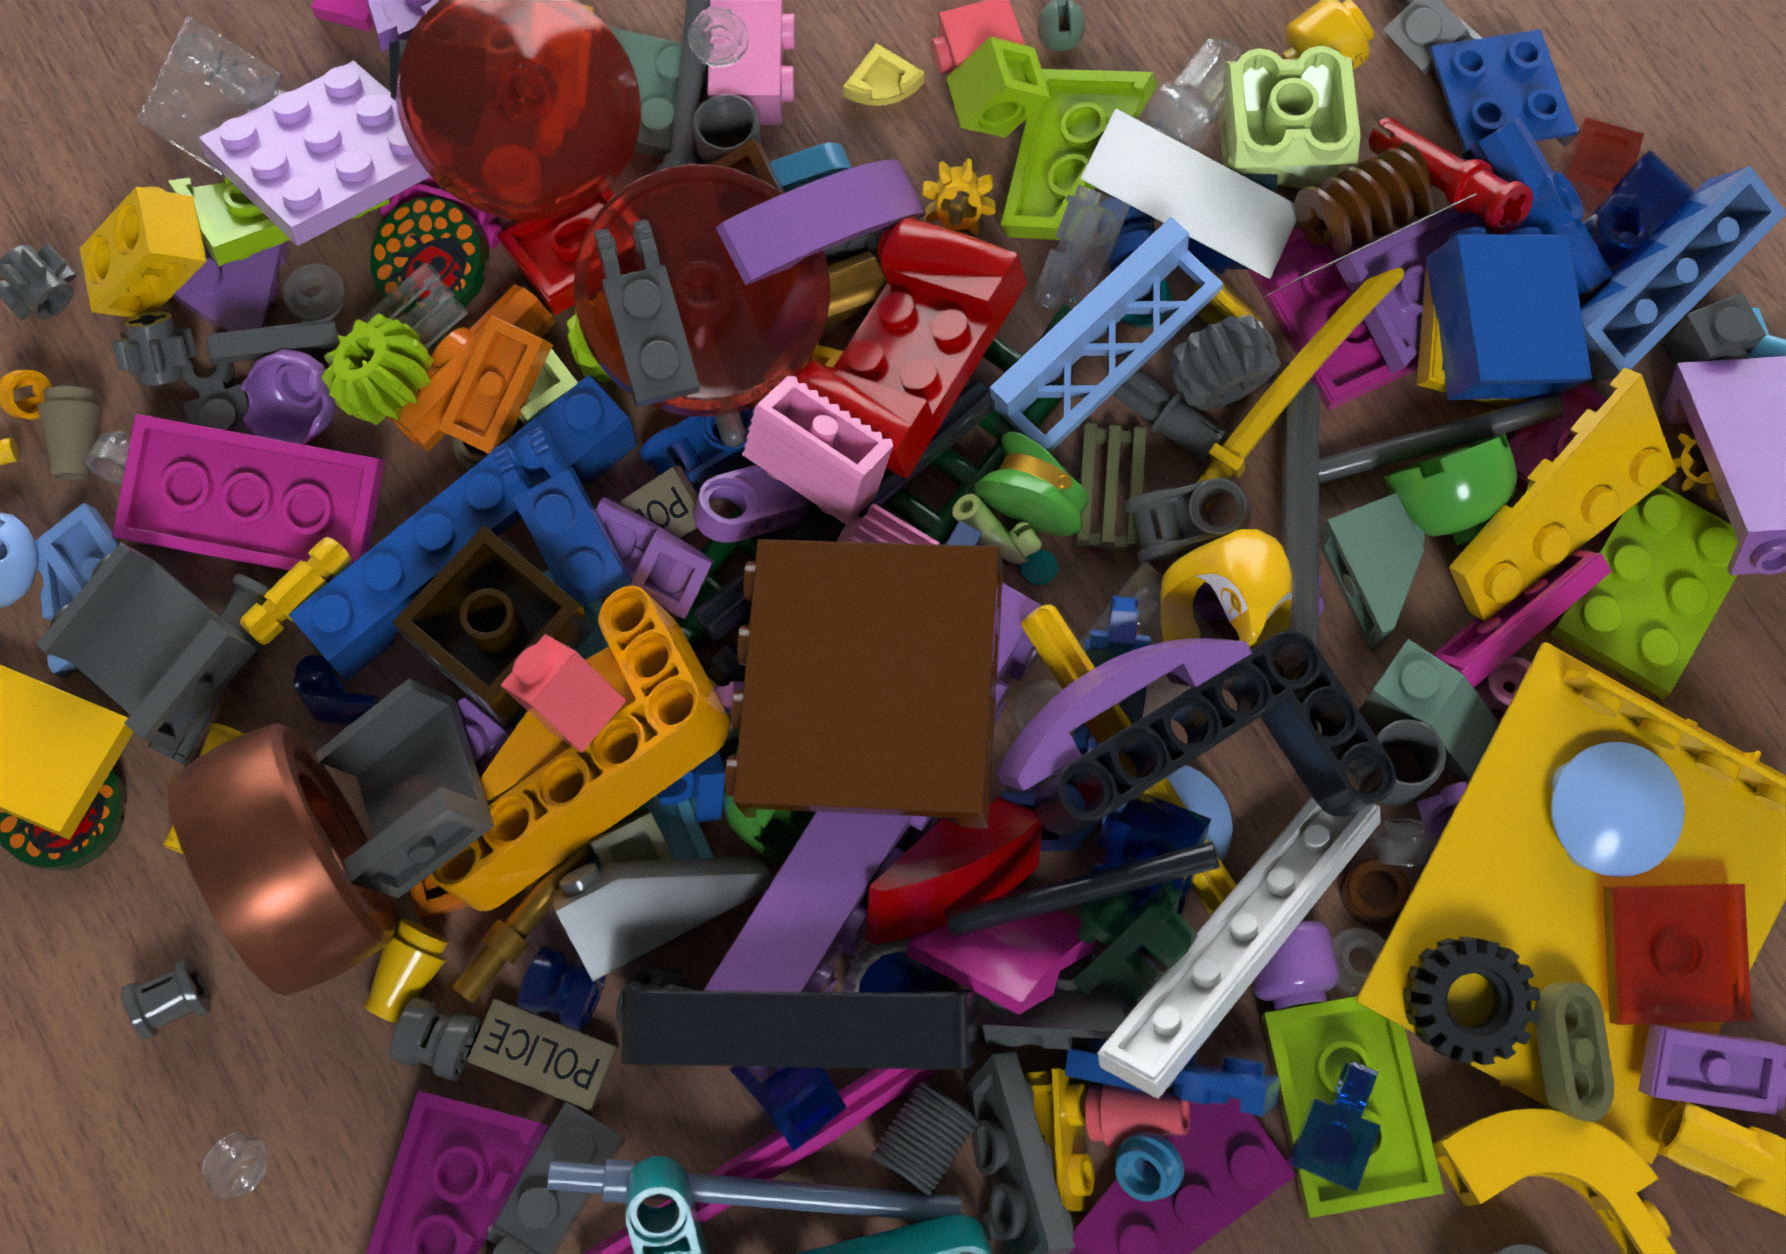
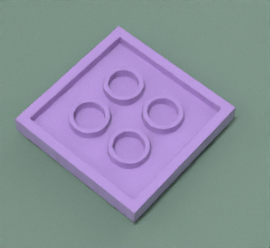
M355 61L344 66L335 67L324 76L293 91L282 93L273 101L241 117L227 120L220 127L199 137L205 157L297 246L454 165L450 144L420 118L392 99L391 93Z

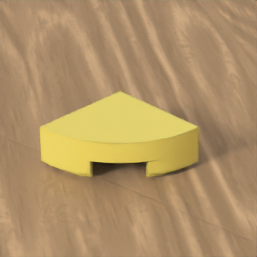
M876 43L844 84L843 95L851 101L864 105L880 106L896 103L908 98L921 88L925 83V72Z

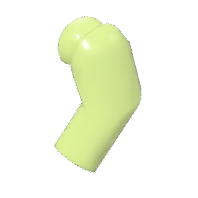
M967 494L961 497L953 507V516L958 522L960 521L982 532L981 546H999L1002 559L1010 564L1029 562L1027 557L1036 553L1041 548L1042 541L1028 522H1019L1012 530L1008 531L976 494Z

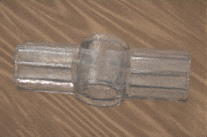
M1224 37L1221 39L1208 38L1201 45L1193 59L1188 62L1173 84L1166 82L1160 87L1148 104L1140 122L1198 152L1210 136L1218 120L1219 111L1224 106L1225 62L1238 61L1243 55L1240 47Z

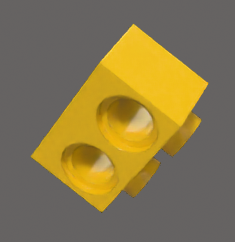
M136 186L79 248L91 312L130 318L140 314L157 312L207 262L194 197L166 192L159 187L142 188Z

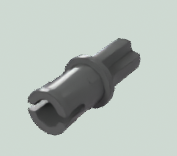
M1139 370L1112 394L1153 424L1150 429L1153 434L1160 431L1186 449L1187 452L1197 458L1202 464L1209 457L1208 452L1215 443L1219 444L1227 432L1182 400L1184 397L1182 393L1178 392L1173 396Z

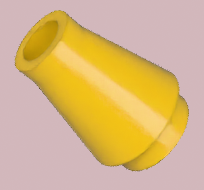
M400 919L394 931L392 942L382 948L371 991L363 1007L382 1019L398 1024L409 1001L413 997L419 996L447 961V958L442 954L449 941L420 924L407 919Z

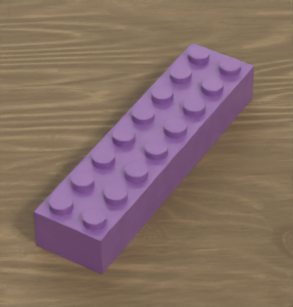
M1004 583L994 727L1007 706V702L1004 699L1010 689L1009 681L1011 678L1022 682L1039 654L1024 632L1021 622L1029 613L1041 607V605ZM816 812L704 990L832 992L837 982V978L833 976L836 970L833 966L843 951L853 956L866 937L869 886L905 853L904 851L912 839L917 842L935 825L938 817ZM744 1066L763 1079L771 1068ZM775 1067L780 1071L784 1069V1067Z

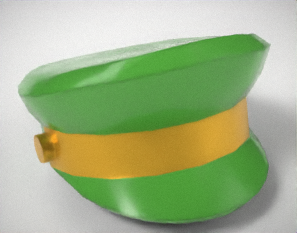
M1017 432L1004 434L1001 438L1005 459L999 470L989 473L974 485L976 495L985 504L1017 523L1022 521L1028 522L1037 532L1052 536H1071L1079 533L1083 526L1082 514L1089 503V494L1083 486L1071 477L1046 449L1031 438Z

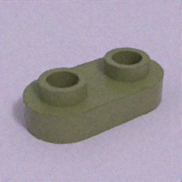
M1583 983L1549 984L1541 991V1000L1536 1001L1534 1011L1540 1012L1538 1024H1535L1544 1089L1548 1103L1552 1110L1563 1112L1574 1119L1587 1122L1598 1121L1607 1114L1614 1097V1079L1600 1000L1596 993Z

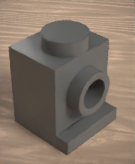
M1742 292L1686 314L1664 342L1663 346L1676 368L1677 363L1750 358L1749 354L1766 336V333Z

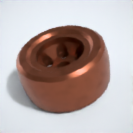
M281 724L265 726L219 745L195 759L171 777L167 786L169 810L181 850L193 878L211 913L231 945L257 978L274 993L287 996L315 987L345 973L392 942L396 919L391 897L352 884L348 878L344 863L346 858L368 842L367 837L326 766L318 762L315 751L298 733Z

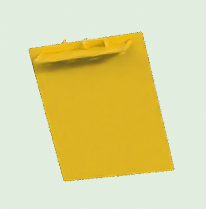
M1545 642L1538 649L1365 980L1356 1001L1416 1034L1419 1031L1418 1028L1408 1023L1405 1012L1412 1011L1411 1003L1403 1000V988L1411 989L1414 980L1406 977L1410 967H1420L1423 960L1419 955L1426 948L1435 950L1439 948L1438 941L1447 938L1458 940L1460 937L1488 940L1500 943V947L1513 950L1520 956L1517 959L1519 964L1530 967L1534 977L1528 979L1529 985L1538 987L1540 993L1546 986L1552 983H1583L1589 986L1598 996L1602 1006L1614 1079V1097L1611 1107L1603 1118L1594 1121V1123L1620 1137L1647 1163L1652 1164L1658 1154L1660 1141L1658 1135L1666 1115L1673 1110L1678 1101L1656 1098L1638 1091L1649 1024L1719 1033L1786 900V775L1759 761L1762 754L1761 751L1745 753L1698 727V723L1694 720L1678 716ZM1626 742L1646 748L1668 765L1680 785L1685 811L1680 837L1670 854L1657 866L1644 873L1628 877H1612L1581 868L1569 859L1554 830L1551 816L1553 776L1560 766L1568 763L1583 750L1597 744ZM1477 973L1461 976L1449 989L1447 996L1449 1012L1454 1020L1462 1026L1471 1027L1481 1024L1490 1016L1494 1008L1495 996L1492 986L1483 976ZM1531 1000V1010L1535 1009L1537 1000ZM1528 1021L1525 1031L1532 1035L1527 1044L1524 1045L1516 1042L1512 1046L1516 1052L1515 1055L1508 1059L1495 1057V1064L1490 1065L1471 1062V1065L1499 1080L1501 1086L1508 1085L1551 1109L1544 1089L1535 1023Z

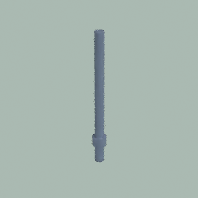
M606 1159V1166L550 1161L547 1190L602 1194L603 1202L626 1203V1181L630 1171L634 1168V1161ZM686 1173L695 1202L927 1221L949 1215H960L962 1213V1198L956 1195L932 1193V1195L927 1196L921 1192ZM653 1194L646 1197L673 1200L670 1196L664 1194Z

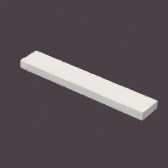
M1311 796L1098 1051L1100 1068L1159 1099L1380 824V806L1373 804L1346 817H1339L1323 811Z

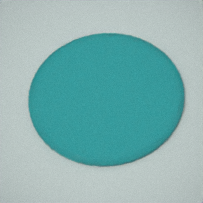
M1042 549L1027 557L1029 562L1020 565L1023 577L1035 585H1044L1051 582L1058 571L1055 557L1050 552Z

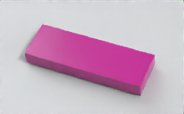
M1578 549L1489 620L1483 622L1476 617L1432 655L1463 674L1474 688L1612 571L1602 554Z

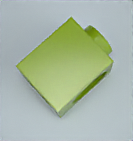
M991 36L946 78L960 127L1006 138L1050 98L1035 48Z

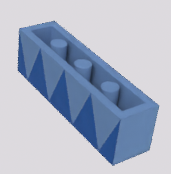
M1751 166L1707 179L1613 272L1611 277L1603 281L1580 304L1592 379L1585 383L1615 378L1624 367L1631 370L1786 215L1785 209Z

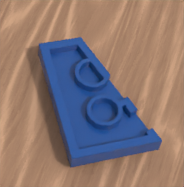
M1089 1038L1088 1045L1080 1044L1068 1050L1065 1076L1143 1091L1100 1068L1098 1051L1108 1039ZM1196 1052L1168 1086V1088H1174L1173 1095L1180 1097V1100L1199 1104H1227L1229 1098L1241 1100L1239 1112L1263 1117L1278 1103L1281 1077L1265 1075L1264 1062L1245 1058L1224 1057L1223 1067L1196 1063Z

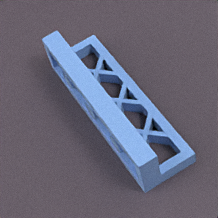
M1170 217L990 386L991 398L995 402V410L1019 433L1037 442L1049 453L1052 452L1222 291L1223 282L1188 251L1189 232L1175 219ZM1177 266L1201 286L1187 301H1160V282ZM1153 290V301H1141ZM1126 314H1153V333L1143 343H1116V324ZM1160 314H1172L1160 326ZM1109 331V343H1097ZM1082 356H1109V375L1098 385H1071V366ZM1115 356H1128L1115 368ZM1064 374V385H1052ZM1037 398H1064V417L1045 435L1022 414ZM1071 398H1083L1071 410Z

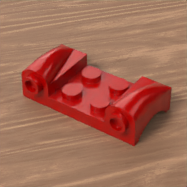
M909 217L900 220L895 227L887 228L881 236L878 245V258L881 261L882 270L888 283L834 367L823 365L816 360L807 364L803 370H797L791 375L797 377L798 383H807L808 390H817L819 397H828L829 404H838L840 411H849L851 418H860L861 425H870L872 432H881L882 439H892L893 448L886 467L896 475L906 479L909 478L1027 285L1018 253L946 227Z

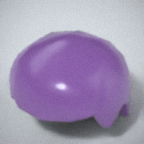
M288 349L271 352L257 359L249 371L248 377L240 386L241 391H245L249 399V408L243 418L246 428L254 436L309 445L329 427L336 412L335 399L329 395L330 391L321 379L325 372L323 364L306 353Z

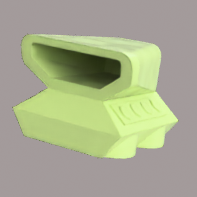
M1317 46L1303 52L1299 59H1282L1271 50L1258 48L1249 50L1238 61H1226L1225 102L1220 119L1223 166L1249 179L1303 190L1309 186L1316 187L1318 182L1328 177L1336 178L1337 174L1342 172L1341 164H1358L1360 127L1352 58L1343 57L1340 52L1331 47Z

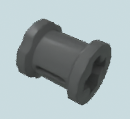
M187 957L175 963V970L142 985L134 982L121 988L123 1004L136 1032L144 1040L158 1035V1028L194 1012L202 1016L211 1011V1001L206 985L195 964Z

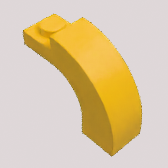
M1512 1110L1465 1124L1433 1143L1437 1164L1464 1207L1482 1204L1525 1177L1539 1176L1550 1178L1567 1185L1589 1204L1621 1254H1676L1667 1240L1671 1236V1230L1665 1218L1648 1200L1641 1201L1637 1195V1192L1659 1178L1648 1163L1631 1146L1617 1135L1594 1122L1577 1120L1555 1110Z

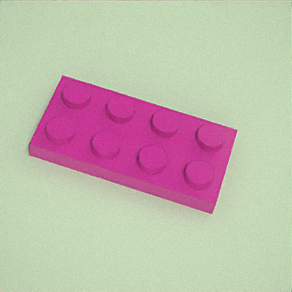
M135 414L112 537L289 571L300 560L307 562L311 558L308 552L323 538L329 537L336 540L346 549L352 558L351 564H353L369 551L386 461L379 458Z

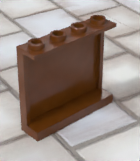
M758 539L756 562L748 561L744 571L745 600L752 601L750 625H741L738 634V661L740 665H746L744 690H735L731 707L732 727L734 730H740L738 756L730 755L728 757L725 770L727 796L734 797L733 803L745 817L756 818L757 809L957 818L961 827L988 828L1004 566L999 546Z

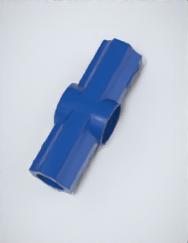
M1520 116L1470 146L1476 159H1482L1493 166L1495 175L1509 183L1520 181L1531 188L1533 193L1531 209L1517 229L1535 227L1541 229L1542 235L1569 236L1578 296L1586 293L1613 275L1598 246L1581 221L1584 215L1583 206L1575 188L1562 173L1551 170Z

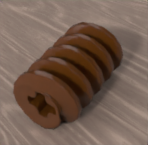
M1407 141L1400 144L1397 149L1391 148L1379 154L1377 158H1369L1359 163L1356 168L1350 167L1338 173L1336 178L1328 177L1318 182L1316 187L1309 186L1298 192L1295 199V213L1298 226L1305 237L1314 246L1319 248L1326 245L1333 254L1339 257L1350 252L1352 243L1362 247L1371 242L1373 235L1380 238L1391 233L1393 225L1399 228L1411 224L1414 216L1421 219L1430 215L1434 208L1432 184L1426 161L1419 150Z

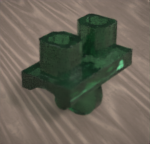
M1171 881L1165 882L1131 915L1128 908L1133 905L1134 901L1129 892L1077 905L1078 917L1082 923L1077 929L1079 938L1087 944H1091L1096 939L1102 943L1091 954L1092 961L1075 976L1072 982L1086 995L1102 983L1128 1006L1131 1005L1144 993L1159 973L1136 950L1143 945L1157 960L1169 969L1189 951L1198 937L1190 925L1174 910L1183 893Z

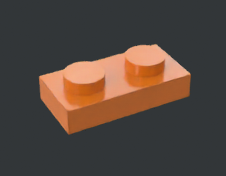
M491 315L439 424L438 430L488 454L492 453L493 448L503 444L510 438L521 414L520 410L525 406L553 345L538 336Z

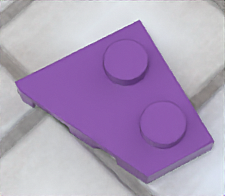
M290 241L257 252L246 259L233 261L219 267L204 246L207 262L171 298L222 332L264 328L270 305L276 304L280 287L278 272L286 261Z

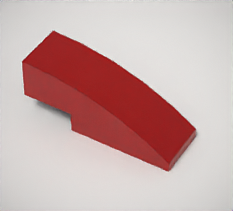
M998 796L990 804L988 828H964L942 818L869 886L866 940L880 945L913 937L948 925L946 917L948 910L1002 897L1018 886L1039 866L1043 824L1039 821L1036 811Z

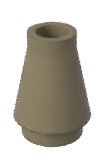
M75 386L44 389V401L37 405L50 462V477L59 480L88 479L90 460L102 413V406L96 404V392L92 389Z

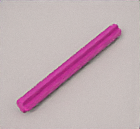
M875 1068L712 1171L709 1175L772 1180L918 1087V1082H926L934 1077L936 1069ZM667 1200L657 1207H664L670 1204L673 1200ZM695 1202L700 1225L731 1205ZM627 1226L583 1254H634Z

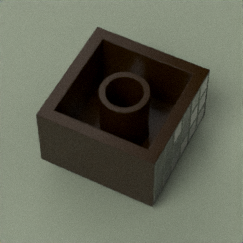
M485 525L392 622L414 650L504 726L523 708L518 701L500 686L512 673L514 663L520 654L530 646L537 644L545 634L575 651L594 631L586 613L577 601Z

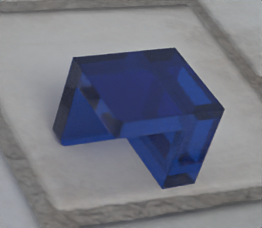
M732 1066L729 1069L750 1103L793 1151L798 1149L847 1108L822 1067H784L782 1071L777 1070L763 1083H760L745 1066Z

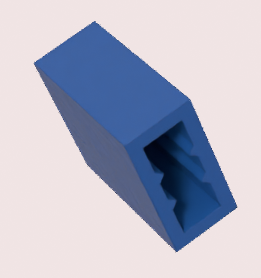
M1471 227L1453 232L1448 236V242L1426 257L1433 305H1435L1436 319H1438L1448 400L1541 398L1552 394H1557L1560 397L1592 379L1568 235H1542L1541 229L1535 227L1521 228L1505 235L1487 234L1485 228Z

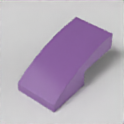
M604 497L599 502L596 512L631 576L632 581L629 586L642 588L664 610L685 620L713 560L669 531Z

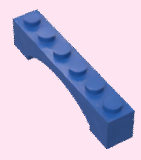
M590 375L504 442L518 455L533 487L551 478L543 468L539 458L534 454L529 443L528 430L540 424L550 434L568 469L574 468L581 483L588 481L590 484L593 483L638 446L629 417ZM490 453L289 614L292 620L346 682L396 642L394 637L399 631L392 623L395 618L484 525L495 535L499 536L522 519L512 500L515 494L503 479L492 456L493 453Z

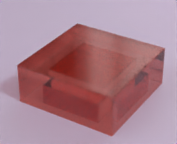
M1585 117L1580 126L1582 131L1575 141L1566 178L1624 195L1631 185L1644 133Z

